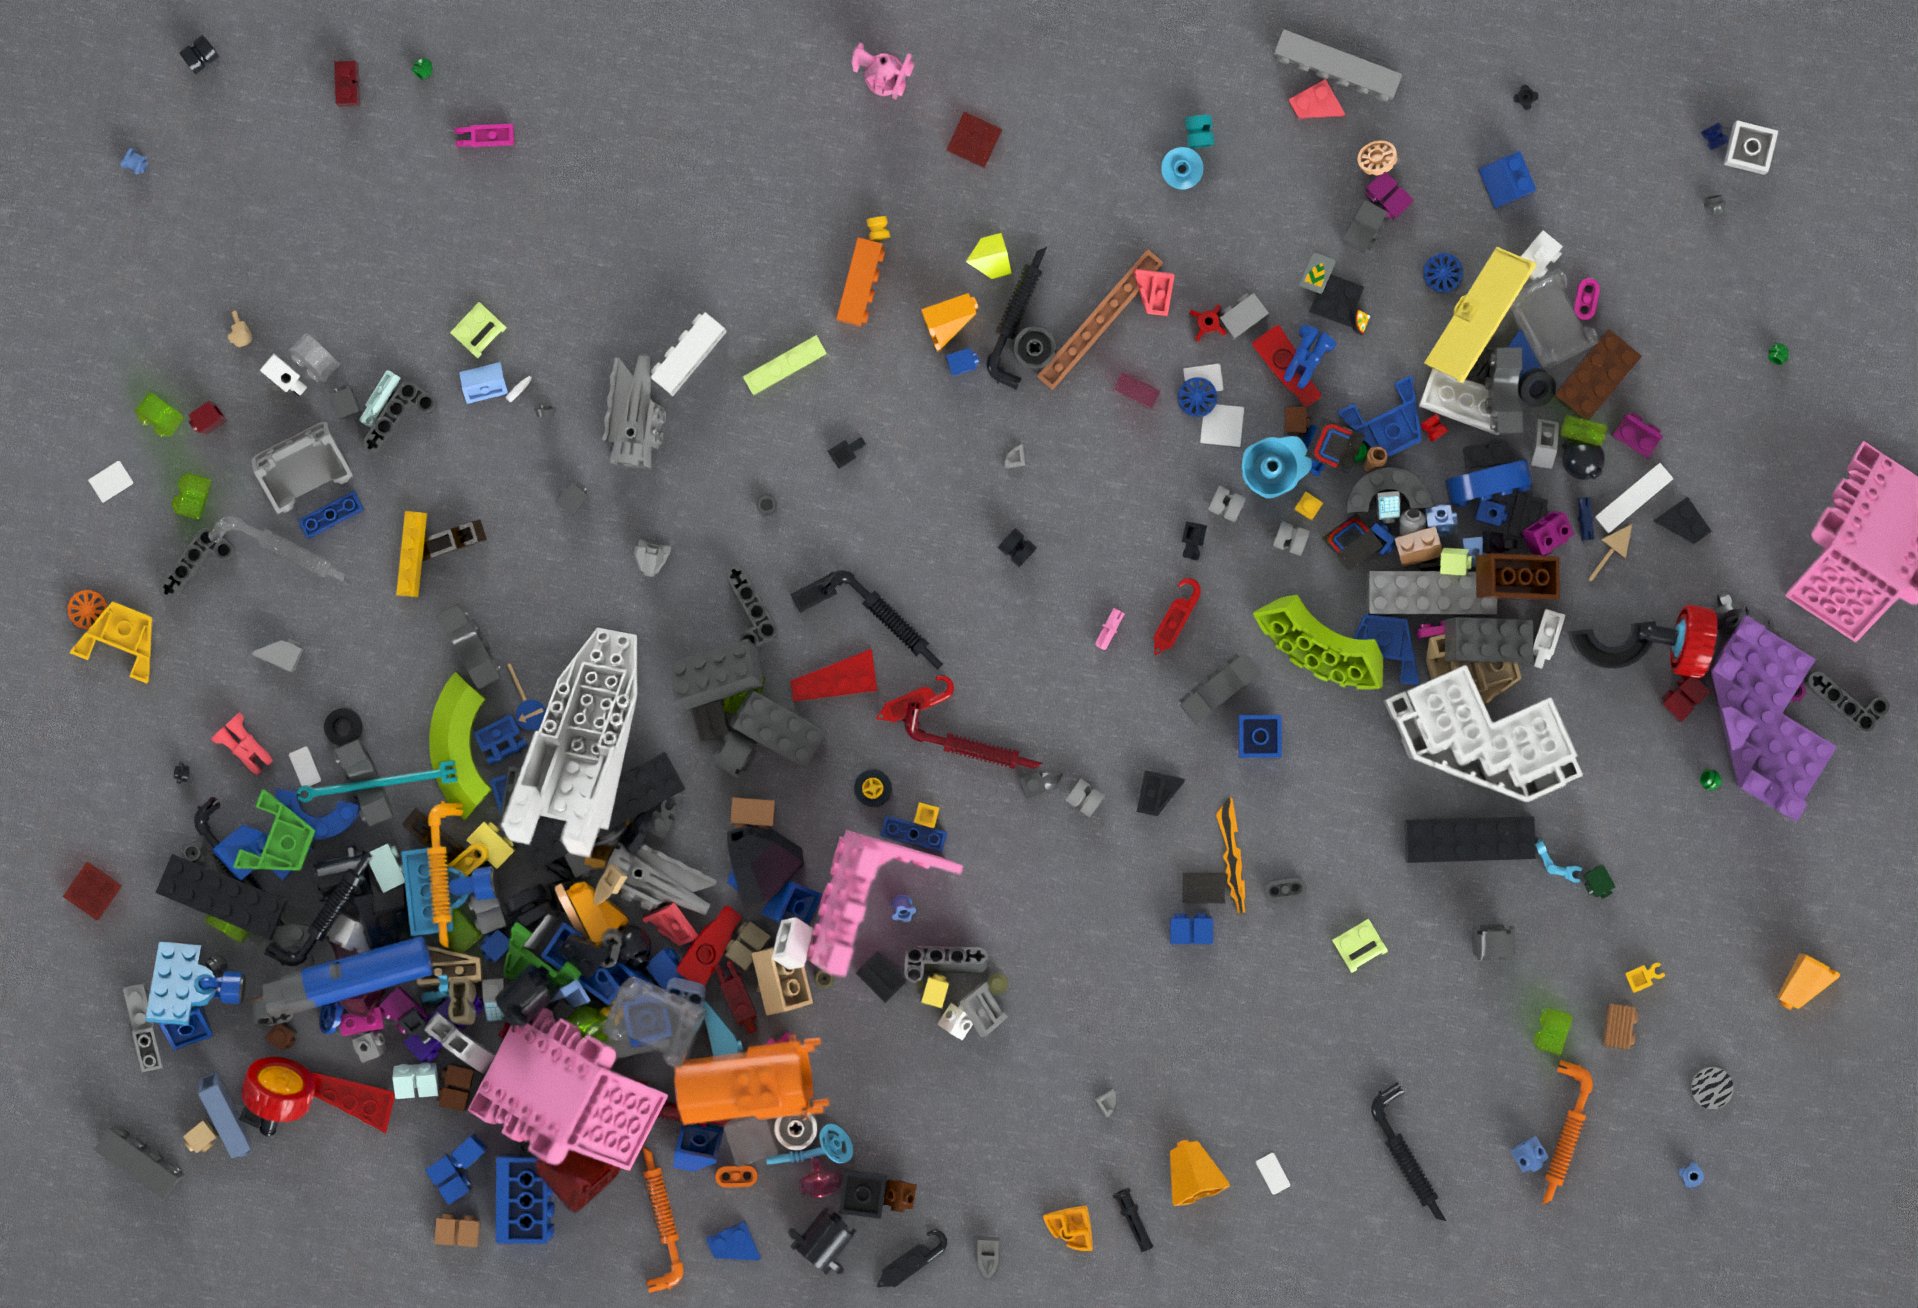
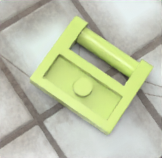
M478 302L450 333L473 355L479 358L482 355L481 352L507 327ZM492 322L495 326L474 347L471 342Z
M1369 919L1332 940L1351 973L1355 972L1357 967L1381 953L1383 955L1388 952ZM1372 941L1376 943V947L1354 960L1350 959V954Z

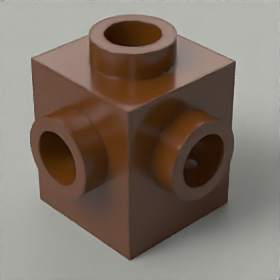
M887 1179L883 1205L891 1206V1210L896 1212H904V1209H913L917 1184Z

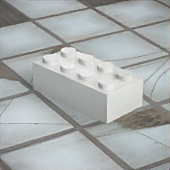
M706 312L703 315H697L692 322L693 327L689 332L685 330L678 338L680 343L676 348L672 346L664 355L666 357L665 361L662 364L658 362L651 370L653 374L651 376L652 380L671 396L678 391L727 332L723 326Z

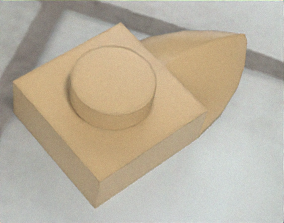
M610 864L601 877L594 895L595 905L604 902L612 893L617 894L627 879V876L617 865Z

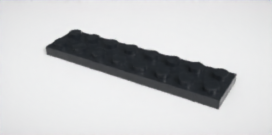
M666 752L620 775L608 830L599 828L596 838L685 790ZM543 817L537 822L530 844L521 843L535 870L569 853L562 840L567 821Z

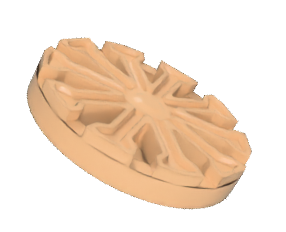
M1382 140L1365 145L1360 150L1357 158L1359 167L1368 175H1380L1385 171H1390L1398 159L1395 147L1390 142Z

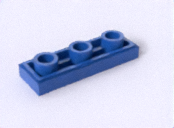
M352 491L299 519L298 522L307 539H310L363 511L364 508L356 492ZM329 511L334 512L332 519H329L327 516Z
M886 815L880 836L942 852L947 832ZM911 830H916L918 832V836L916 838H912L910 836Z

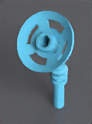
M827 1124L822 1127L819 1134L822 1147L766 1156L767 1165L784 1162L794 1163L795 1161L799 1163V1160L804 1162L805 1159L826 1154L834 1162L843 1164L852 1158L853 1145L849 1136L842 1128L835 1124ZM828 1131H832V1132L836 1133L838 1136H836L835 1134H832V1133H829V1134H828ZM841 1142H843L844 1145H845V1149H846V1153H845V1154L842 1153V1143H841Z

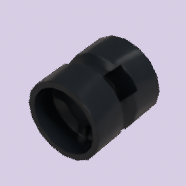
M203 35L193 42V47L187 46L179 52L195 74L205 68L204 63H212L219 57Z
M1016 528L997 547L1003 554L1010 555L1011 561L1018 567L1037 549L1030 540L1025 541L1024 535ZM1019 546L1022 551L1019 552L1015 548Z

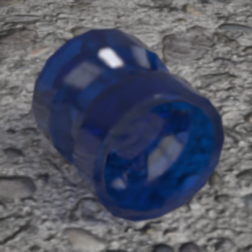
M1720 122L1701 132L1703 138L1709 142L1708 147L1710 151L1729 141L1727 135L1722 133Z

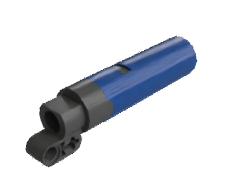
M420 936L282 975L281 980L262 985L264 999L252 1003L251 1009L254 1026L266 1028L290 1021L293 1018V1014L432 975L433 964L427 943Z

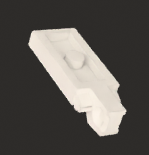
M1544 609L1533 644V655L1536 656L1533 667L1542 669L1545 659L1550 660L1554 654L1565 619L1564 614Z

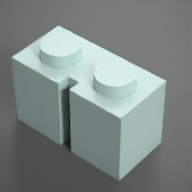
M387 843L369 852L373 856L369 861V865L383 893L405 883L403 865H400L398 862L400 854L395 845L391 846L390 843Z
M424 1062L421 1064L394 1066L393 1084L395 1098H415L414 1088H418L419 1097L438 1096L439 1079L436 1063Z

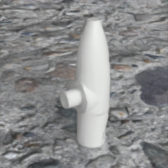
M529 376L518 383L506 396V399L512 402L527 387L531 377Z

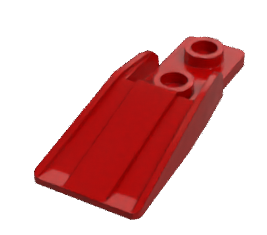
M1280 325L1274 326L1252 342V346L1270 370L1290 392L1295 394L1303 407H1308L1321 398V393L1313 384L1311 378L1303 389L1297 387L1299 378L1302 376L1297 372L1290 382L1284 380L1285 371L1292 361L1296 350Z
M728 905L724 906L716 919L708 923L698 934L676 968V971L687 980L705 986L715 966L719 963L732 937V932L742 916Z

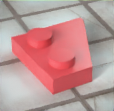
M1326 79L1288 100L1298 119L1343 117L1345 115Z
M1134 268L1133 272L1145 312L1147 314L1168 316L1175 275L1173 273Z
M675 903L647 913L642 918L644 923L647 924L649 921L657 926L659 933L669 937L678 946L694 941L698 936Z

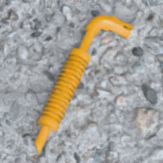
M441 801V804H437L431 809L428 816V826H431L432 848H427V855H430L428 857L430 859L428 861V864H430L428 868H431L429 870L431 872L429 874L431 876L429 881H432L430 882V885H432L430 893H433L431 895V898H433L431 899V902H433L431 906H434L432 908L434 910L432 912V915H434L432 921L433 923H438L440 943L448 948L447 922H452V917L449 915L451 907L448 906L450 905V902H448L450 894L447 892L450 891L447 889L449 888V885H447L449 881L446 880L449 879L446 877L448 875V872H446L448 871V868H446L448 865L445 864L447 862L445 860L447 858L445 855L446 847H441L439 826L441 825V818L461 816L463 810H456V808H463V805L460 802L445 803V801Z

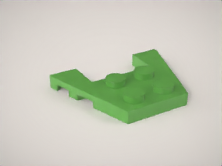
M262 789L256 808L276 815L262 855L258 856L240 849L233 867L240 869L300 871L316 830L267 790Z
M518 922L515 923L511 929L512 937L509 940L508 946L510 947L506 955L502 975L512 981L528 965L532 964L537 968L541 965L549 970L547 976L555 987L558 985L563 987L581 976L582 973L569 961L557 973L551 966L536 957L533 952L523 947L532 933Z

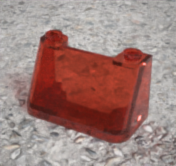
M571 1149L568 1150L565 1158L558 1164H551L540 1157L535 1164L536 1173L567 1209L574 1213H578L606 1188L621 1170L618 1166Z

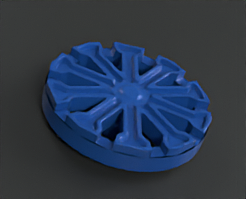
M1439 253L1432 256L1426 262L1423 269V277L1429 288L1439 293H1447L1457 288L1461 283L1463 268L1461 262L1455 256L1448 253ZM1444 257H1448V260L1444 265ZM1435 258H1439L1440 265L1435 261ZM1454 260L1456 264L1449 267L1451 262ZM1429 264H1432L1436 269L1429 268ZM1457 268L1459 269V273L1451 272ZM1428 272L1434 273L1433 276L1427 277ZM1451 276H1452V277H1457V278H1458V281L1455 282V281L1451 278ZM1437 279L1435 285H1432L1431 281ZM1447 280L1452 284L1451 288H1448ZM1441 282L1443 283V289L1438 287Z
M1194 377L1188 379L1179 389V406L1190 416H1205L1216 406L1217 391L1214 385L1205 378ZM1200 381L1204 382V384H1203V386L1201 387V389H1199V382H1200ZM1190 382H1195V389L1190 385ZM1207 386L1211 387V390L1204 392ZM1184 387H1187L1191 393L1184 391ZM1213 394L1214 398L1211 399L1206 396ZM1184 395V396H1187V397H1189V398H1188V399H1185V400H1182V399H1181V396ZM1205 401L1212 403V406L1208 407ZM1191 402L1188 408L1184 407V404ZM1200 405L1205 409V412H1200ZM1194 406H1196V413L1191 411Z
M342 1000L322 1005L319 1015V1027L322 1033L331 1034L337 1030L336 1026H339L341 1022L340 1015L343 1014Z

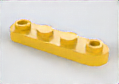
M482 843L473 844L449 863L447 867L456 868L468 877L473 873L474 869L479 868L488 860L489 850ZM477 850L481 851V857L477 855Z

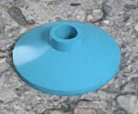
M1178 147L1169 151L1161 165L1162 176L1166 183L1180 190L1195 186L1200 181L1204 169L1202 159L1198 153L1187 147ZM1179 166H1185L1186 171L1180 173L1178 171Z

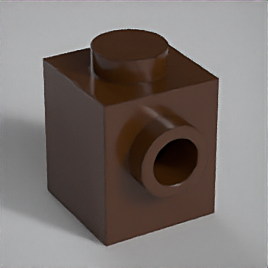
M1285 407L1284 433H1288V436L1301 438V434H1305L1306 429H1310V417H1307V407Z
M280 1023L274 1025L264 1039L283 1051L286 1048L290 1049L296 1041L294 1036L297 1032L287 1024Z

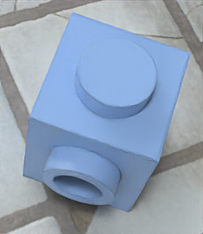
M1482 537L1461 539L1462 549H1469V556L1473 558L1472 568H1476V555L1486 554L1483 553Z

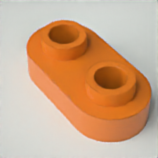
M751 1165L722 1166L715 1174L717 1184L725 1188L749 1187L754 1185L758 1178L757 1170ZM725 1172L729 1173L730 1179L724 1180L722 1174ZM744 1172H750L751 1178L745 1179L743 1176Z

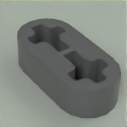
M615 928L605 930L602 935L600 948L605 949L608 947L612 950L609 959H606L601 965L605 968L613 967L618 959L622 935ZM615 937L612 945L609 944V939Z

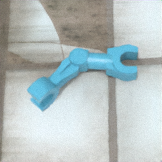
M1541 839L1535 841V849L1541 856L1548 873L1562 875L1574 883L1580 881L1579 878H1574L1572 873L1575 870L1582 871L1581 867L1577 865L1566 867L1554 865L1546 852L1547 849Z
M438 975L440 982L439 991L423 993L422 1003L430 1001V1005H436L442 998L450 997L447 975Z

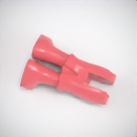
M239 712L225 726L241 742L237 743L225 726L211 740L215 744H224L228 747L232 754L236 755L252 773L258 776L262 770L253 758L258 756L268 766L273 760L270 754L255 741L253 735L246 731L243 726L244 716Z

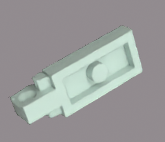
M386 370L365 405L367 408L359 419L360 422L372 428L378 419L379 413L388 404V398L398 388L399 380L401 379L399 376Z

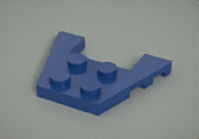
M1412 375L1394 383L1403 404L1364 423L1355 403L1337 411V414L1371 448H1383L1387 453V458L1422 441Z
M1365 614L1353 639H1375L1383 658L1402 661L1400 683L1419 685L1408 620Z

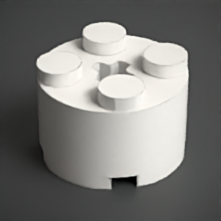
M807 1114L808 1119L806 1121H801L800 1115L778 1117L775 1122L776 1138L788 1149L801 1150L806 1148L813 1142L817 1134L818 1123L815 1115ZM795 1122L798 1123V1126H802L798 1133H795V1130L790 1128Z

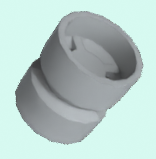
M1219 485L1208 510L1217 515L1222 513L1225 519L1235 522L1246 498L1237 493L1231 495L1230 490ZM1222 502H1228L1227 506H1225Z
M1281 521L1272 546L1282 550L1288 548L1290 553L1301 556L1310 531L1301 527L1295 529L1293 524Z
M1080 779L1065 801L1073 807L1079 806V811L1090 817L1105 795L1097 789L1091 790L1090 784Z

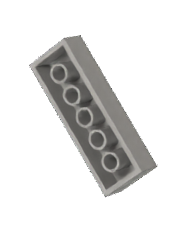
M1440 571L1368 572L1367 614H1497V599L1476 598V572H1467L1466 576L1440 574Z

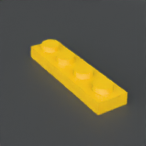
M405 511L396 595L419 596L427 513Z

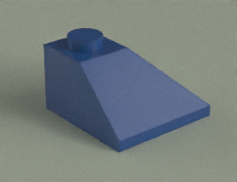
M242 824L215 846L212 851L241 881L255 869L233 867L239 850L242 849L261 856L268 837L263 832Z
M790 882L783 886L764 906L761 914L781 923V920L796 917L809 925L823 894Z
M682 1122L674 1155L673 1168L694 1172L716 1163L724 1128L706 1124V1127L699 1126L700 1124L696 1126L695 1123L691 1125L683 1124Z

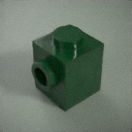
M1602 864L1582 874L1587 882L1584 886L1589 895L1593 894L1594 897L1600 896L1603 899L1613 893L1612 889L1616 888L1605 866Z

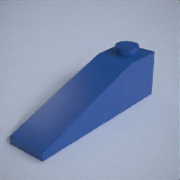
M565 921L541 955L542 958L559 970L568 961L558 951L567 937L575 934L586 940L580 932ZM602 966L598 968L591 978L587 979L583 974L578 978L582 987L609 1006L621 990L620 985L609 970Z

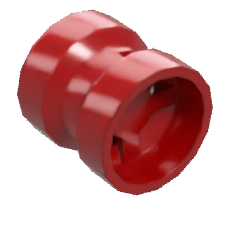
M1437 413L1420 424L1422 430L1428 433V439L1431 442L1449 431L1445 425L1441 424Z

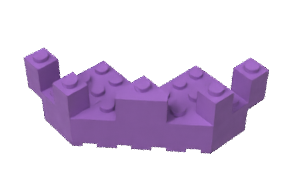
M1744 615L1734 633L1730 634L1709 668L1736 784L1797 822L1808 804L1804 799L1837 746L1782 714L1816 659L1765 629V626Z

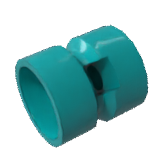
M1197 115L1185 118V128L1189 132L1187 135L1188 148H1205L1215 145L1214 133L1210 132V129L1213 127L1212 115Z

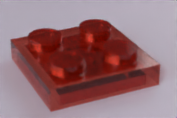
M963 112L946 151L985 169L1002 129Z
M86 862L62 897L98 921L123 885L90 862Z

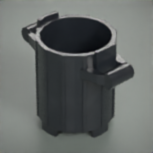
M349 840L346 842L348 856L312 864L314 868H317V873L312 874L314 884H317L318 890L323 895L322 898H319L320 902L329 900L328 898L331 897V894H333L348 868L355 869L365 854L364 849L356 851L357 846L353 841ZM366 866L361 873L364 880L354 895L362 893L373 895L368 866Z
M532 964L528 965L495 997L497 1006L505 1015L504 1020L513 1027L516 1024L519 1027L525 1026L560 991V986L555 987L547 976L549 970L541 965L537 968Z
M825 1207L803 1235L797 1233L794 1228L788 1229V1235L794 1240L790 1245L792 1250L796 1249L803 1257L822 1270L825 1275L832 1268L837 1274L844 1272L842 1265L834 1260L857 1231L855 1228L849 1231L847 1224L841 1220L842 1217L836 1212L832 1215L828 1214L829 1209Z

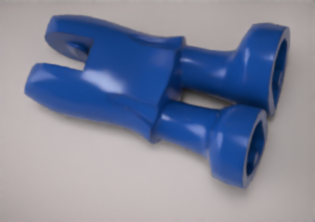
M1301 325L1299 329V336L1302 340L1299 348H1296L1295 355L1284 374V380L1290 382L1296 372L1301 374L1302 376L1297 384V387L1301 389L1308 384L1315 367L1321 362L1320 358L1324 352L1332 351L1337 344L1332 337L1326 333H1321L1313 352L1308 351L1319 334L1318 329L1308 325Z

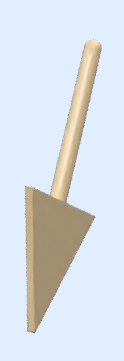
M1632 524L1601 539L1611 549L1589 577L1590 582L1593 581L1614 551L1626 559Z

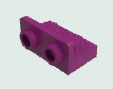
M1627 413L1612 434V437L1648 459L1658 442L1663 438V435L1660 434L1661 430L1652 424L1649 426L1642 423L1643 419L1635 413L1631 415Z

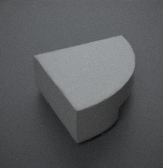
M1023 444L1014 447L1007 454L1004 469L1025 466Z
M1114 1089L1095 1099L1106 1118L1111 1115L1116 1105Z

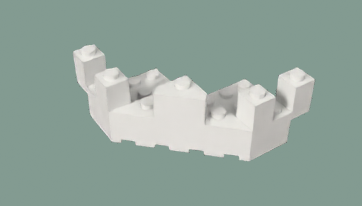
M1466 665L1407 691L1415 711L1406 692L1398 693L1383 700L1391 719L1396 723L1402 737L1401 742L1410 759L1443 770L1469 782L1490 788L1521 801L1529 802L1567 785V782L1583 776L1575 759L1577 754L1552 698H1548L1492 723Z

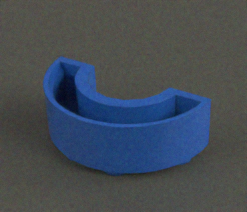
M1527 460L1508 463L1445 480L1450 504H1456L1457 508L1469 505V500L1479 498L1480 501L1492 499L1491 494L1500 492V496L1512 494V490L1517 488L1518 492L1530 490V485H1533Z
M276 789L275 798L316 830L313 839L331 838L345 832L359 816V810H361L360 804L341 800L338 801L336 808L331 814L325 817H315L303 808L301 801L297 798L300 796L297 792Z

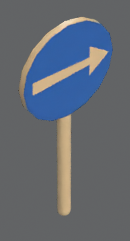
M509 663L507 667L523 700L516 709V720L520 727L525 730H537L541 727L546 708L538 700L526 699L512 665Z

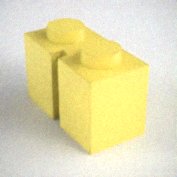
M484 821L467 838V841L471 845L476 843L484 844L489 850L488 861L496 869H499L516 851L513 848L515 843L509 840L507 836L501 837L498 833L500 829L493 822L487 823Z
M934 973L933 977H928L922 1003L942 1008L949 981H946V976Z

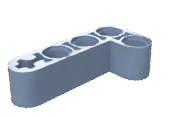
M671 978L667 982L665 998L668 1002L683 1006L670 1056L675 1064H679L682 1060L689 1059L706 996V989L702 984L681 978ZM671 989H678L680 992L674 993ZM698 994L700 997L694 998L691 995ZM691 1012L694 1013L695 1016L691 1017L688 1016L686 1013ZM687 1031L690 1035H684L681 1032ZM680 1045L684 1046L682 1053L679 1052Z

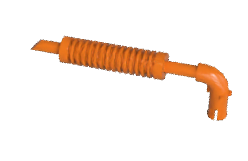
M1563 1059L1560 1060L1559 1065L1565 1066L1567 1069L1558 1066L1557 1072L1574 1077V1080L1580 1082L1579 1090L1581 1091L1574 1111L1568 1109V1118H1565L1567 1122L1564 1121L1566 1125H1563L1564 1130H1561L1563 1133H1560L1561 1138H1558L1560 1142L1557 1141L1559 1145H1556L1557 1150H1554L1556 1154L1553 1153L1554 1158L1552 1157L1551 1159L1553 1162L1550 1161L1552 1165H1549L1550 1170H1547L1549 1174L1546 1173L1544 1179L1549 1181L1541 1205L1552 1200L1557 1185L1563 1186V1178L1566 1177L1564 1173L1567 1174L1565 1170H1568L1567 1165H1570L1568 1162H1571L1570 1157H1573L1571 1153L1574 1154L1572 1150H1575L1574 1145H1577L1575 1141L1578 1142V1133L1581 1134L1579 1130H1582L1581 1125H1584L1582 1121L1585 1122L1586 1115L1582 1114L1588 1094L1592 1092L1593 1088L1592 1076L1588 1070L1581 1067L1582 1064L1578 1066Z
M642 1146L648 1169L643 1171L644 1178H647L645 1182H648L646 1186H649L647 1190H650L648 1194H651L649 1198L652 1199L650 1202L653 1203L651 1205L654 1207L652 1210L655 1211L653 1214L656 1215L657 1228H660L658 1232H661L659 1233V1236H662L660 1237L661 1244L667 1243L672 1262L670 1264L671 1272L665 1273V1276L647 1280V1286H650L648 1291L652 1293L667 1288L671 1290V1287L677 1285L682 1279L684 1270L675 1241L679 1240V1235L676 1233L675 1220H672L674 1216H671L673 1212H670L672 1208H669L671 1204H668L670 1200H667L669 1196H666L668 1192H665L667 1188H664L666 1184H663L665 1181L662 1179L664 1178L661 1175L662 1169L661 1167H655L652 1152Z

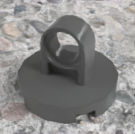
M1729 593L1717 595L1719 608L1714 611L1717 615V630L1720 631V634L1733 633L1744 615L1752 618L1751 610L1746 603L1732 602Z

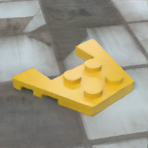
M112 601L71 649L70 653L89 660L95 642L98 640L137 656V659L129 677L148 684L153 617Z

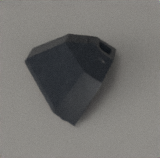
M746 826L727 832L732 869L745 910L766 905L804 866L803 849L773 829Z

